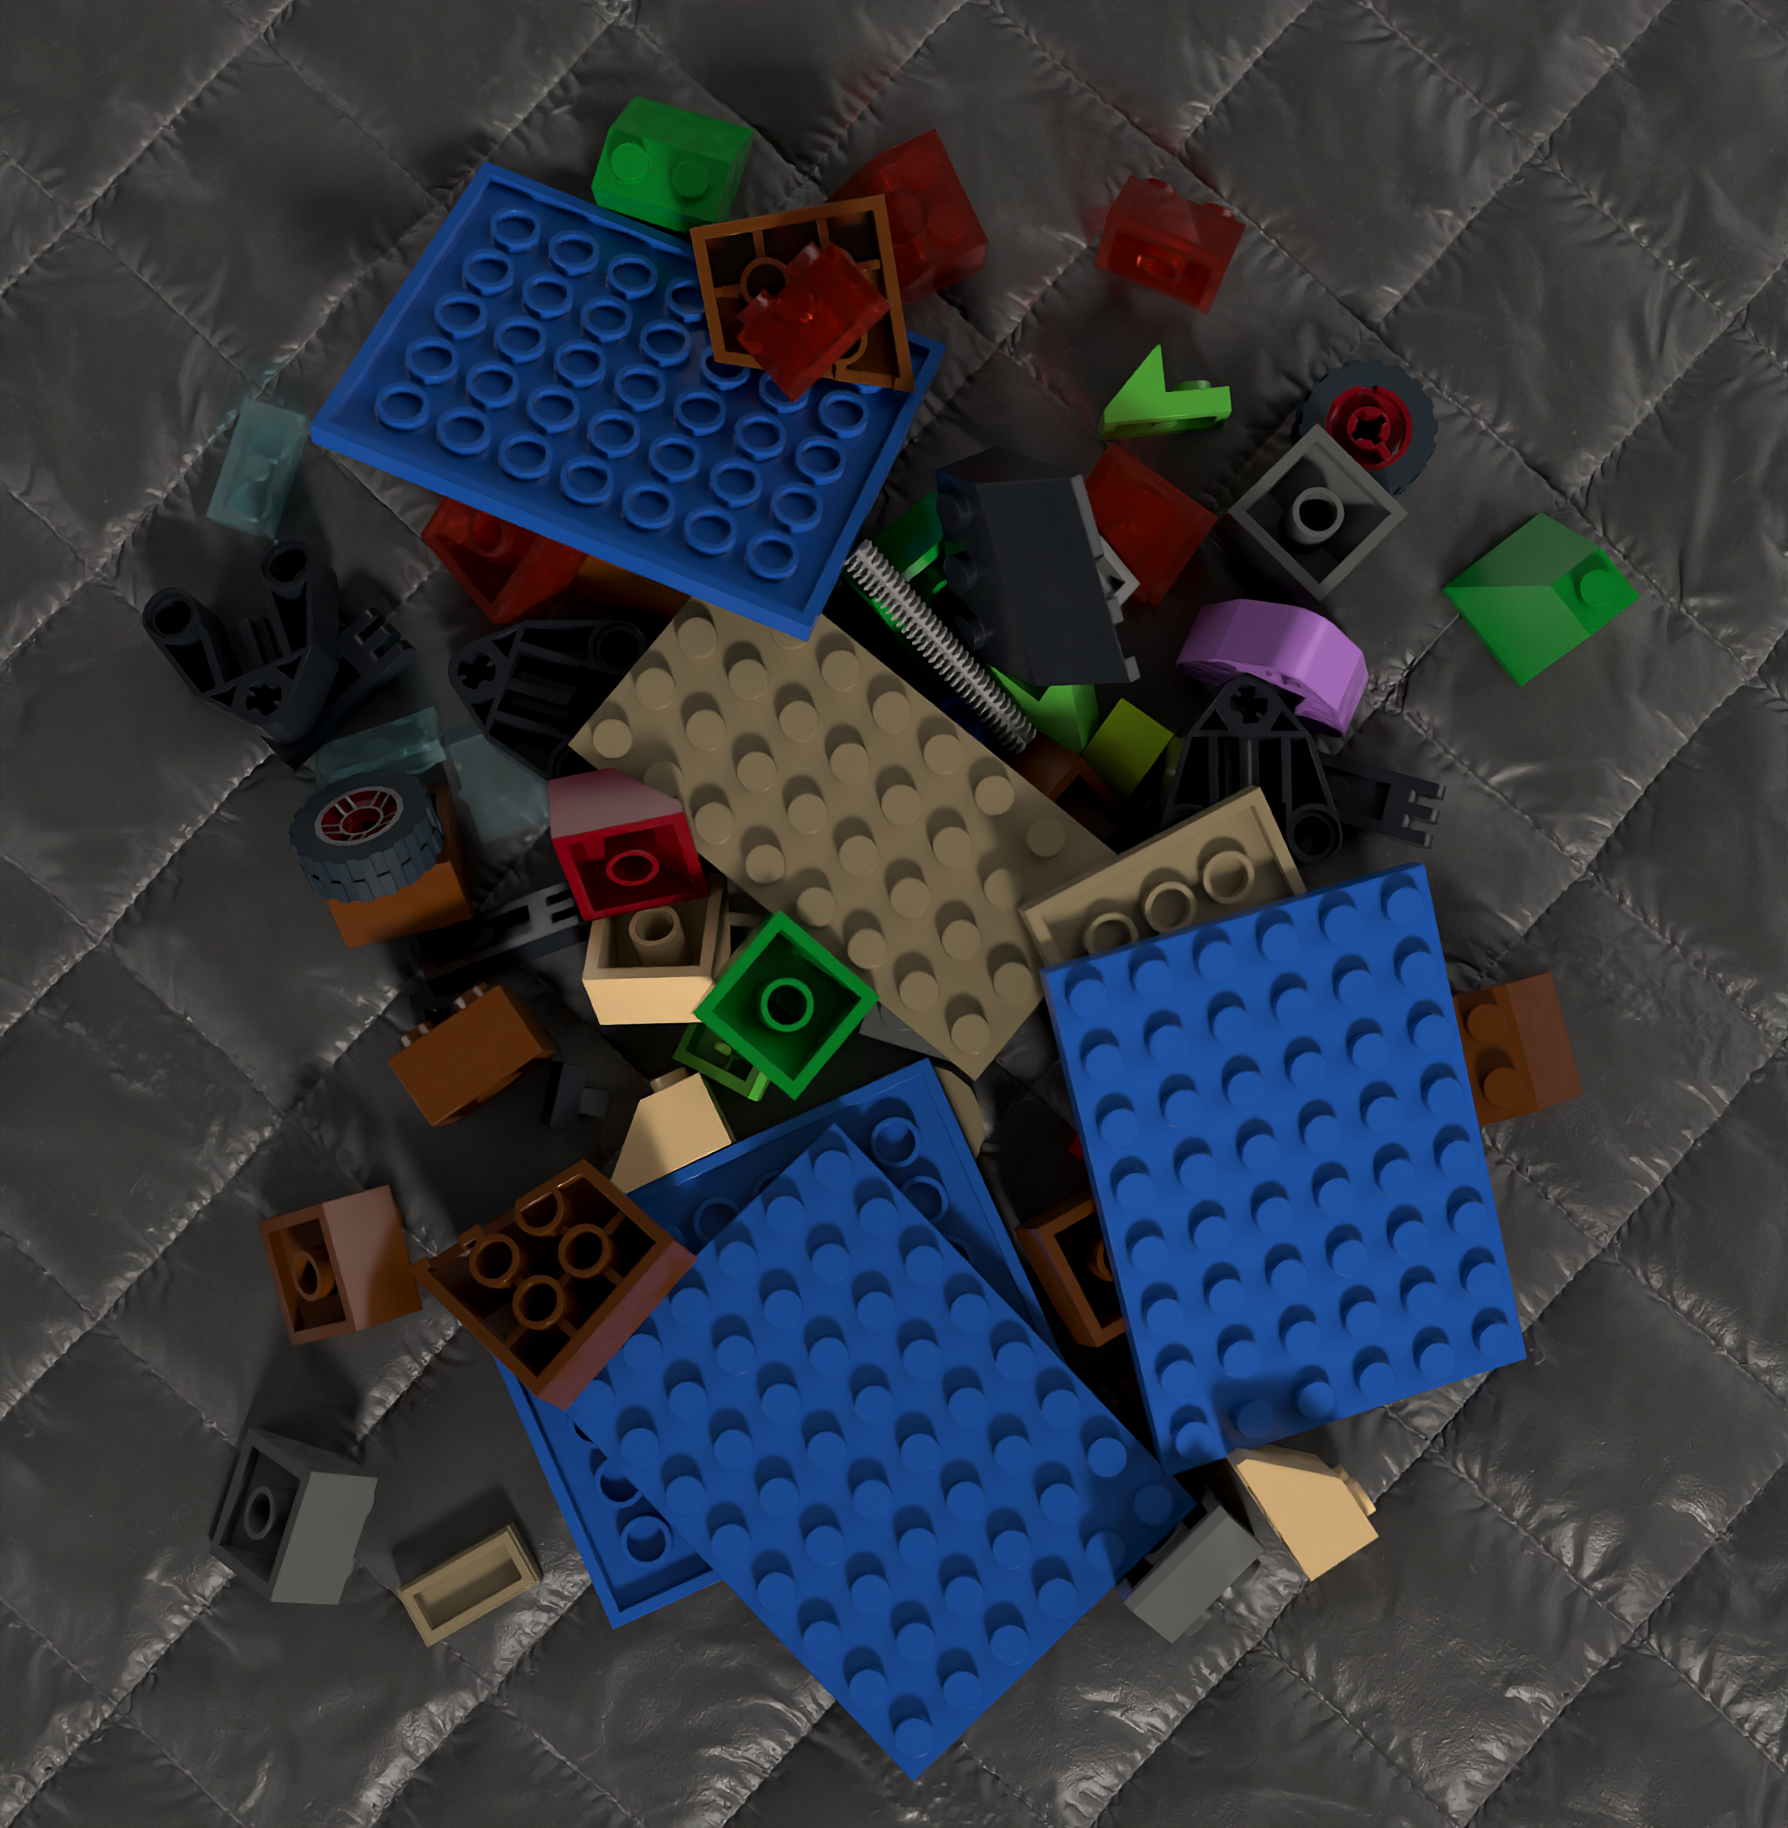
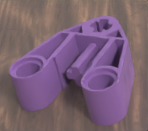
M1236 599L1201 606L1175 664L1184 674L1215 687L1242 676L1246 671L1264 679L1269 684L1278 685L1300 696L1292 713L1300 723L1312 731L1334 738H1344L1369 681L1363 651L1332 622L1304 608L1248 599Z

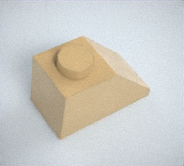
M684 1066L650 1082L654 1094L639 1101L611 1178V1182L625 1194L736 1142L706 1075L699 1072L689 1077Z

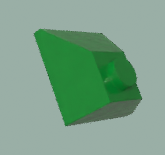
M1542 512L1441 589L1442 593L1518 688L1590 637L1640 598V595L1600 546Z

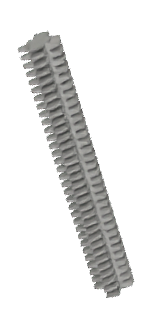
M867 539L862 541L844 562L845 565L851 564L847 571L856 570V573L852 576L853 578L861 575L862 578L858 583L867 582L863 589H873L869 596L877 594L878 597L874 600L876 603L881 600L884 601L880 608L889 607L885 614L894 613L891 621L900 619L896 626L900 627L904 624L905 628L901 632H911L907 639L915 636L916 639L912 644L921 643L917 650H927L922 655L923 657L931 654L932 657L928 662L937 661L933 668H943L938 674L943 675L947 673L948 675L944 678L945 681L953 679L949 686L954 687L957 684L958 688L954 692L959 693L962 690L964 693L960 698L969 697L965 704L973 702L974 705L970 710L978 708L979 711L975 715L979 717L984 714L980 721H990L985 727L991 728L994 726L995 728L991 731L992 734L1000 732L996 737L997 740L1005 738L1001 745L1006 746L1009 743L1010 746L1006 750L1011 752L1015 749V755L1022 752L1026 745L1034 739L1037 729H1031V722L1026 723V717H1021V711H1016V705H1011L1010 698L1005 700L1006 694L1004 692L1000 694V687H995V681H990V676L985 675V670L979 668L978 662L974 664L973 656L969 658V652L963 650V645L958 644V639L953 638L952 632L948 633V628L942 626V621L937 620V615H932L931 609H927L926 603L920 601L921 597H916L915 590L911 591L910 585H905V579L899 577V572L893 570L894 566H890L887 559H883V554L877 552L878 548L872 546V541Z

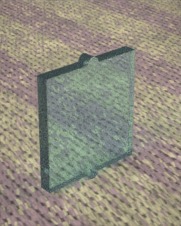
M538 714L525 718L558 728L560 731L557 720ZM483 734L448 745L462 785L458 796L461 800L468 802L483 844L550 820L548 787L499 754ZM573 767L568 776L576 775Z

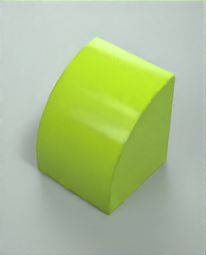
M1121 697L1080 756L1124 804L1174 734Z

